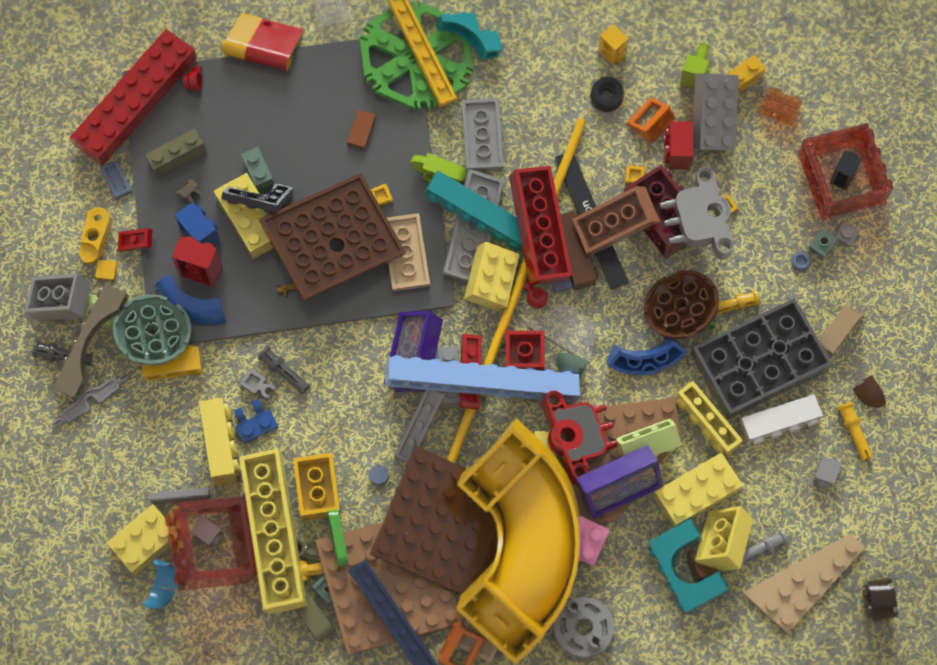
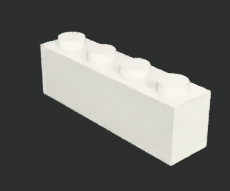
M815 394L742 417L739 423L747 444L753 442L756 445L764 442V438L770 436L772 439L778 438L783 435L782 432L790 431V433L799 431L801 426L808 425V427L819 424L823 414Z

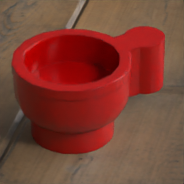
M202 66L191 67V72L183 75L185 89L192 91L202 90Z
M529 282L524 283V290L528 292V304L536 309L544 307L548 301L546 291L540 287L533 288Z

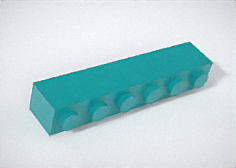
M439 170L434 174L424 192L428 200L441 204L446 211L456 213L463 221L473 223L478 230L488 232L495 240L505 242L510 249L514 251L523 250L516 216Z

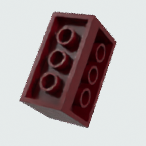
M659 165L625 187L624 192L636 186L646 187L660 222L644 229V232L663 257L667 259L686 247L687 244L684 242L677 244L669 243V238L681 235L679 225H664L665 220L677 216L674 207L661 209L659 204L676 199L678 193L683 188L679 183L674 182L672 174L667 168L665 169L662 165Z

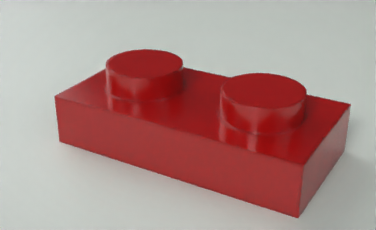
M144 228L119 232L118 251L126 252L152 248L153 230Z

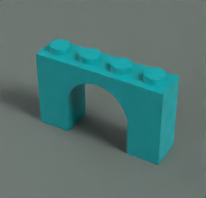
M691 519L650 540L649 544L651 547L648 548L652 557L658 559L660 564L657 566L661 574L667 576L669 580L667 583L668 588L672 594L676 593L678 600H676L677 605L681 611L685 610L686 613H690L731 591L720 572L694 584L685 583L677 575L675 560L678 553L683 548L702 538L694 521Z

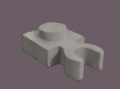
M251 368L239 383L241 387L255 396L258 392H261L266 400L270 399V396L266 394L267 390L276 391L272 384H265L267 379Z

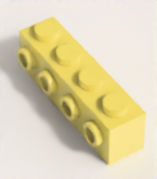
M694 381L678 391L676 396L677 405L680 409L686 410L690 421L701 428L702 435L705 439L711 440L718 454L722 452L726 458L740 447L743 441Z

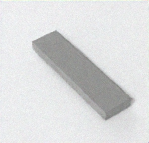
M425 390L398 446L395 457L408 462L414 446L421 447L446 394L440 391Z

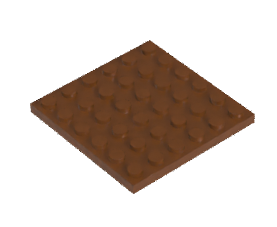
M415 445L370 555L462 595L494 561L498 550L497 525L490 511L486 512L457 485L461 474L467 468Z

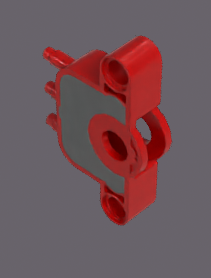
M556 390L550 391L543 399L542 408L548 425L552 428L547 438L548 445L555 454L562 456L561 461L571 484L578 485L576 479L578 476L575 474V471H579L582 475L590 472L587 463L598 460L606 450L618 447L616 441L607 442L604 431L614 427L613 423L600 424L597 413L606 411L607 406L604 404L593 407L586 402L566 406L562 394ZM549 399H553L556 405L551 404ZM560 434L568 435L571 442L564 441Z

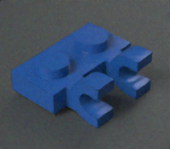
M259 399L251 402L257 416L249 420L246 419L241 407L234 410L240 423L235 428L243 444L278 428V424L270 409L264 412Z

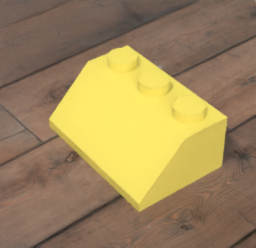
M741 506L708 511L695 561L721 571L741 569L754 519Z

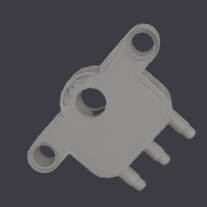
M702 167L698 170L695 178L696 187L680 191L676 199L664 201L659 206L661 209L672 207L675 209L677 217L665 220L664 225H679L681 235L669 238L670 244L684 242L690 247L712 244L715 256L720 260H725L730 257L734 247L727 223L731 214V206L725 198L718 196L719 190L713 171L708 167ZM705 176L708 178V180L703 181L700 179V177ZM716 210L720 216L713 217L708 211ZM725 246L728 250L722 251L719 247Z

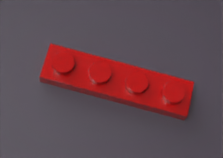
M462 334L460 363H478L481 365L482 336ZM460 393L459 408L478 410L480 408V394Z

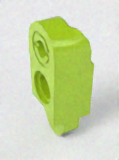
M427 153L426 157L414 155L410 161V166L413 170L422 173V179L428 182L431 181L438 170L460 184L464 182L466 170L462 166L433 154Z

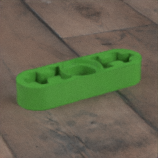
M338 509L327 511L337 566H348V556Z

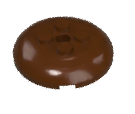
M691 270L676 271L677 274L667 278L664 276L651 287L646 296L644 314L647 323L653 331L663 337L685 339L695 336L705 330L717 314L719 294L715 284L706 275Z

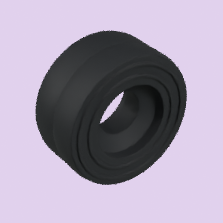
M602 77L594 82L591 88L590 100L596 109L602 112H612L621 106L624 89L617 79ZM604 91H610L612 93V97L608 99L604 98L602 96V93Z

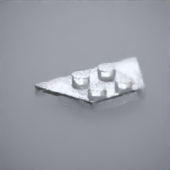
M563 304L555 307L551 312L544 313L537 320L528 322L526 328L531 331H544L546 340L572 355L586 359L587 364L590 365L594 322Z

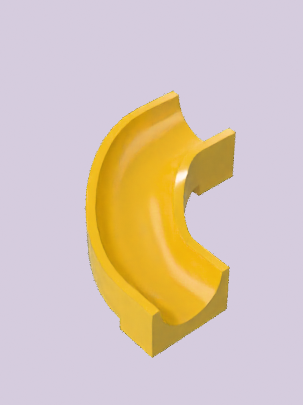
M517 418L513 420L497 442L469 469L467 468L461 474L457 484L486 512L489 510L494 517L498 530V550L492 564L461 595L456 610L515 665L544 637V633L555 622L564 608L576 576L581 542L580 514L577 499L564 468L554 454Z

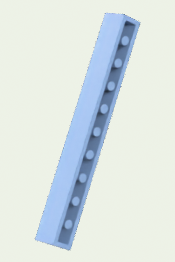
M398 355L389 357L385 364V386L535 400H543L550 391L556 390L562 394L564 401L574 403L580 396L579 374H573L570 371L562 373L554 372L553 370L538 371L534 368L517 369L515 366L498 367L495 364L484 366L478 363L463 364L459 361L441 362L439 359L422 360L419 357L409 359Z

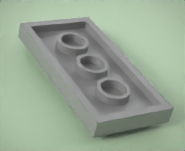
M499 98L462 100L466 171L469 169L474 171L504 169Z

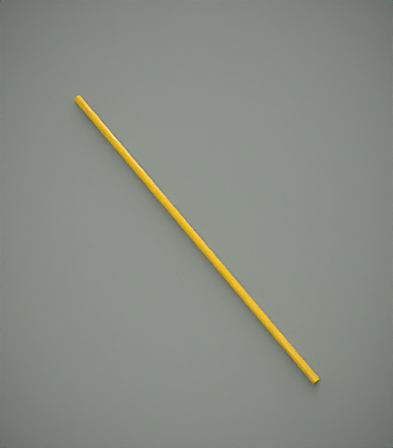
M583 118L577 119L554 179L557 197L586 124V120ZM525 258L510 293L508 305L503 311L483 363L484 366L494 364L528 275ZM465 410L447 460L456 463L476 410Z

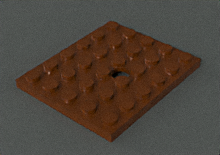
M361 173L282 208L276 213H271L259 219L263 230L303 302L404 256L406 253ZM334 239L342 241L344 249L340 252H335L331 250L330 242Z

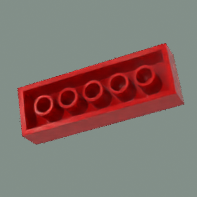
M551 165L515 169L509 175V181L529 284L531 286L566 281L573 275Z

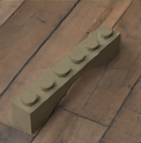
M106 283L98 290V298L95 304H92L89 308L87 320L80 326L79 331L81 333L78 339H74L72 342V351L63 360V369L60 374L58 373L53 381V384H55L53 388L75 399H78L87 383L84 362L91 339L105 322L118 315L129 298L127 293Z

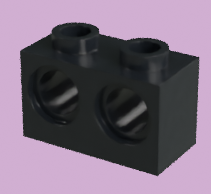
M844 151L829 183L847 190L862 158H859L853 152Z

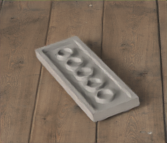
M469 169L464 186L497 206L499 205L504 180ZM456 215L442 275L468 283L476 248L484 242L489 243L491 234L478 230L476 225L471 222H465L459 215Z

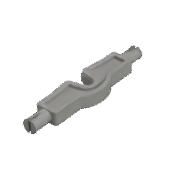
M124 373L116 380L112 377L98 387L85 390L80 394L75 403L61 412L62 416L53 421V424L58 428L66 422L70 424L77 418L89 413L92 410L88 403L89 398L93 397L98 404H102L111 395L121 389L120 385L130 380V378Z

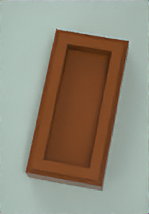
M362 110L357 111L347 145L365 150L376 114Z

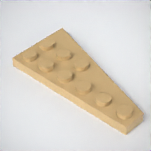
M849 534L744 591L742 594L788 634L862 552L865 546Z

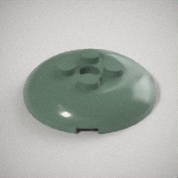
M143 295L127 302L118 315H116L113 323V337L118 349L128 359L142 365H162L174 360L186 349L191 337V322L184 308L179 304L175 307L168 301V297ZM149 331H156V333H155L154 335L149 334L148 332H149Z

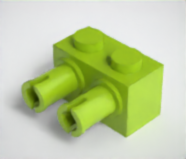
M699 43L696 56L687 55L679 85L695 90V74L710 73L711 68H708L709 60H707L710 50L708 44Z

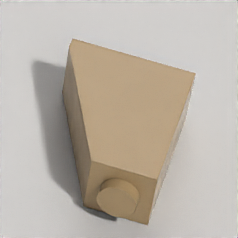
M848 304L844 305L819 339L827 354L829 352H836L864 316Z

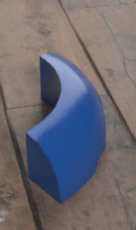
M171 275L160 279L155 284L157 294L168 297V301L175 307L177 304L181 305L191 322L201 323L202 325H216L226 322L219 298H193L176 286Z
M665 338L653 348L642 351L626 350L615 344L608 356L607 365L614 370L629 375H651L667 367L670 368L681 360L688 351L676 340Z

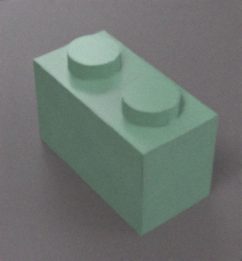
M257 147L242 153L243 164L259 194L271 189L274 185L273 178L259 148Z

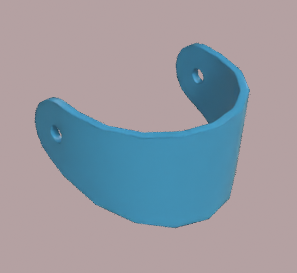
M156 559L153 561V564L157 566L154 585L148 599L144 602V606L150 609H160L168 605L175 591L165 588L177 590L181 578L180 569L177 565Z

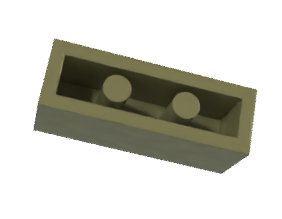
M194 128L145 154L155 176L158 178L205 153L206 149Z

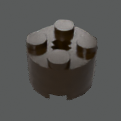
M891 578L866 581V585L862 586L863 597L868 598L869 605L865 606L867 618L872 617L873 621L898 617V613L894 612V607H898L895 588L889 585L892 582Z

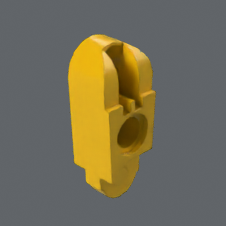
M101 207L91 209L86 217L79 256L86 265H92L99 260L111 229L112 221L110 216ZM97 215L101 216L102 219L100 221H97ZM93 236H98L97 240L90 241Z

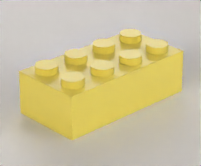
M245 173L214 190V194L253 260L273 249L259 222L260 218L271 213H267L259 208H247L239 203L230 204L227 200L221 199L222 192L228 186L259 194L250 177Z
M223 398L201 401L199 406L211 478L215 486L238 482V476H241L238 461L235 459V457H238V452L234 440H232L235 438L232 424L229 422V420H232L228 403H224Z
M721 452L655 491L653 497L674 528L689 519L692 520L739 492L743 484Z

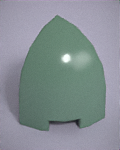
M558 353L556 363L561 373L570 371L573 374H579L580 382L587 360L569 353Z

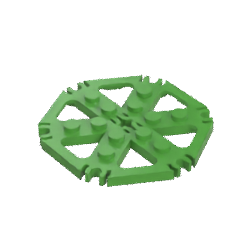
M413 1L412 9L421 27L422 14L426 13L438 19L441 15L445 14L419 1L418 8H416L417 3ZM391 9L366 24L364 32H367L369 35H360L359 46L364 80L366 79V84L370 82L375 83L371 90L375 91L376 95L415 111L414 104H416L417 111H420L421 104H425L427 110L430 109L432 104L433 110L439 105L416 59L412 58L413 53L405 37L404 39L399 38L380 28L383 22L394 16ZM436 31L428 36L427 39L447 79L453 82L451 87L456 95L464 90L469 83V80L465 79L464 76L472 77L474 71L470 43L455 33ZM459 41L463 46L464 62L457 63L438 55V53ZM373 47L395 58L379 68H373L370 64L369 48ZM409 73L412 95L409 97L390 90L388 85Z

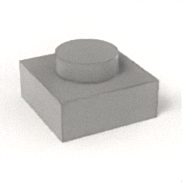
M843 222L836 233V238L840 243L851 247L860 230Z

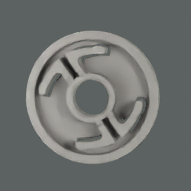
M589 597L574 598L565 603L564 608L555 620L553 627L554 636L558 645L567 654L576 658H591L602 653L610 644L614 633L613 618L607 607L600 601ZM581 621L588 622L591 626V632L588 635H580L576 631L577 623Z

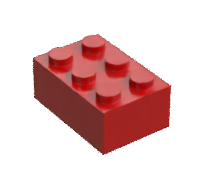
M180 236L172 255L179 276L215 288L223 269L217 248L211 243L205 242L203 244L197 242L193 237L187 236L185 238Z

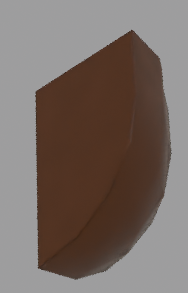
M872 375L864 379L862 384L853 388L857 397L865 405L875 408L886 405L885 396Z
M688 550L687 564L694 583H698L718 572L715 568L695 561L697 550Z

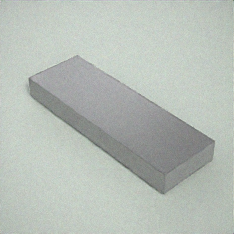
M209 488L149 493V500L153 505L211 499Z

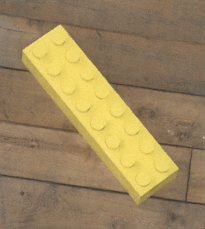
M273 449L241 456V470L263 609L269 615L307 607L283 455L279 449Z

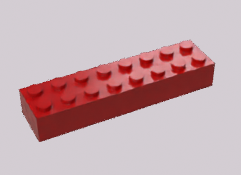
M165 29L70 136L73 145L103 166L197 59L195 49L168 29Z

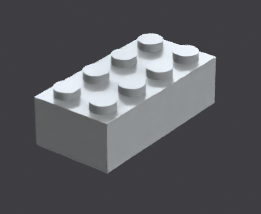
M695 74L693 149L735 150L739 75Z

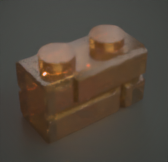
M768 87L758 112L792 126L803 101H800L795 95L788 96L778 88Z

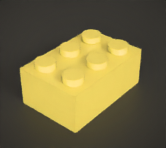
M488 242L477 246L464 300L495 311L506 308L520 254Z
M152 504L111 538L107 544L131 573L136 576L181 537Z

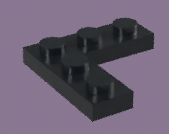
M275 183L265 195L228 186L222 192L221 199L227 200L230 204L239 203L247 208H259L267 213H276L291 197L293 187Z

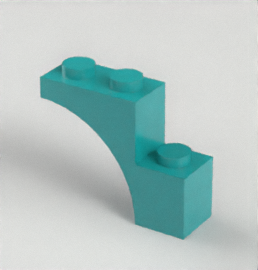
M475 12L445 13L440 16L435 24L437 31L452 32L467 40L476 50L480 60L498 58L503 50L497 30H483L480 32Z

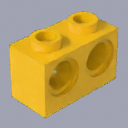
M612 24L600 35L598 51L612 65L616 62L620 63L627 56L629 38Z

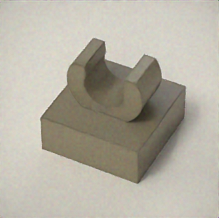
M191 179L187 180L175 194L180 199L186 198L188 202H194L190 194L194 192L196 195H200L201 193L195 188L198 184Z

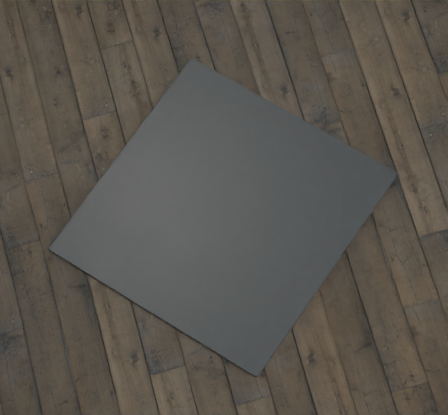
M403 33L392 34L404 39ZM359 39L296 47L293 51L292 62L288 71L231 56L194 61L184 74L191 72V67L202 66V90L192 91L185 89L182 75L129 135L138 229L149 228L153 230L152 248L141 249L145 294L158 295L155 284L160 279L171 275L176 286L193 298H219L226 319L225 323L216 325H202L201 323L191 322V337L188 344L398 315L400 312L448 308L455 305L451 277L442 275L447 249L440 204L427 199L424 192L430 182L422 179L423 174L413 170L410 166L412 156L422 155L426 157L427 153L432 154L424 104H421L420 111H417L416 104H414L415 111L376 95L375 91L371 90L375 83L370 82L366 84V79L364 80ZM373 47L369 48L370 64L373 68H379L395 58ZM129 70L123 71V72H122V77H123ZM409 73L388 85L390 90L406 97L412 95ZM358 110L376 114L365 150L347 145ZM195 128L205 145L206 152L157 178L148 164L145 154ZM257 147L264 158L274 184L293 187L291 197L280 209L360 173L370 189L387 184L393 202L381 206L386 218L416 213L420 215L430 286L393 292L389 264L386 263L337 286L334 290L324 292L303 302L297 290L287 291L288 296L284 297L283 293L277 294L276 286H288L293 284L276 251L273 248L252 260L217 202L214 190L245 173L248 174L241 154ZM191 179L198 184L195 188L201 193L200 195H196L194 192L190 194L194 200L193 203L203 208L208 221L210 219L214 221L220 234L218 236L220 243L215 248H217L223 269L215 288L180 277L172 259L180 236L186 238L179 229L174 215L191 203L186 198L180 199L175 193L187 180ZM269 190L264 191L260 194L265 195ZM334 239L329 244L331 250L335 252H340L344 249L342 241ZM150 331L152 335L156 333V331Z

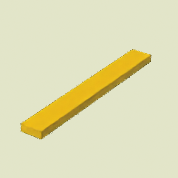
M386 0L439 107L456 102L457 97L409 1Z

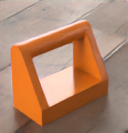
M650 97L626 124L652 144L665 128L669 126L670 121L675 119V116L669 105ZM652 106L658 109L644 126L637 124L640 118Z
M455 621L437 656L438 660L445 665H460L450 659L462 634H466L476 639V642L463 665H473L486 638Z

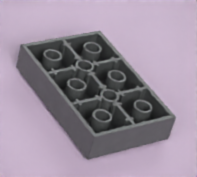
M795 298L694 346L691 351V356L727 420L829 371L832 366L830 358Z

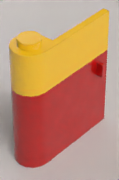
M241 13L226 40H223L221 50L227 56L288 71L291 66L293 51L303 35L304 29Z

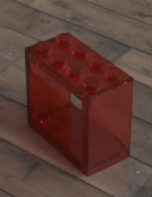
M868 123L806 138L802 141L798 155L821 220L885 204L893 190L892 181L886 175V165L880 158V148L874 142V132L869 128ZM857 146L873 192L833 202L817 156Z
M246 496L177 502L165 516V524L169 527L168 543L169 546H172L171 563L175 565L174 582L175 585H178V591L247 584L258 575ZM228 512L237 568L197 572L195 570L187 516Z

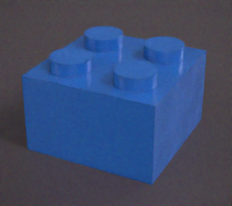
M191 202L174 215L179 229L186 237H193L197 242L203 244L207 242L214 246L220 243L217 225L212 219L208 221L205 216L206 213L200 205L196 206Z

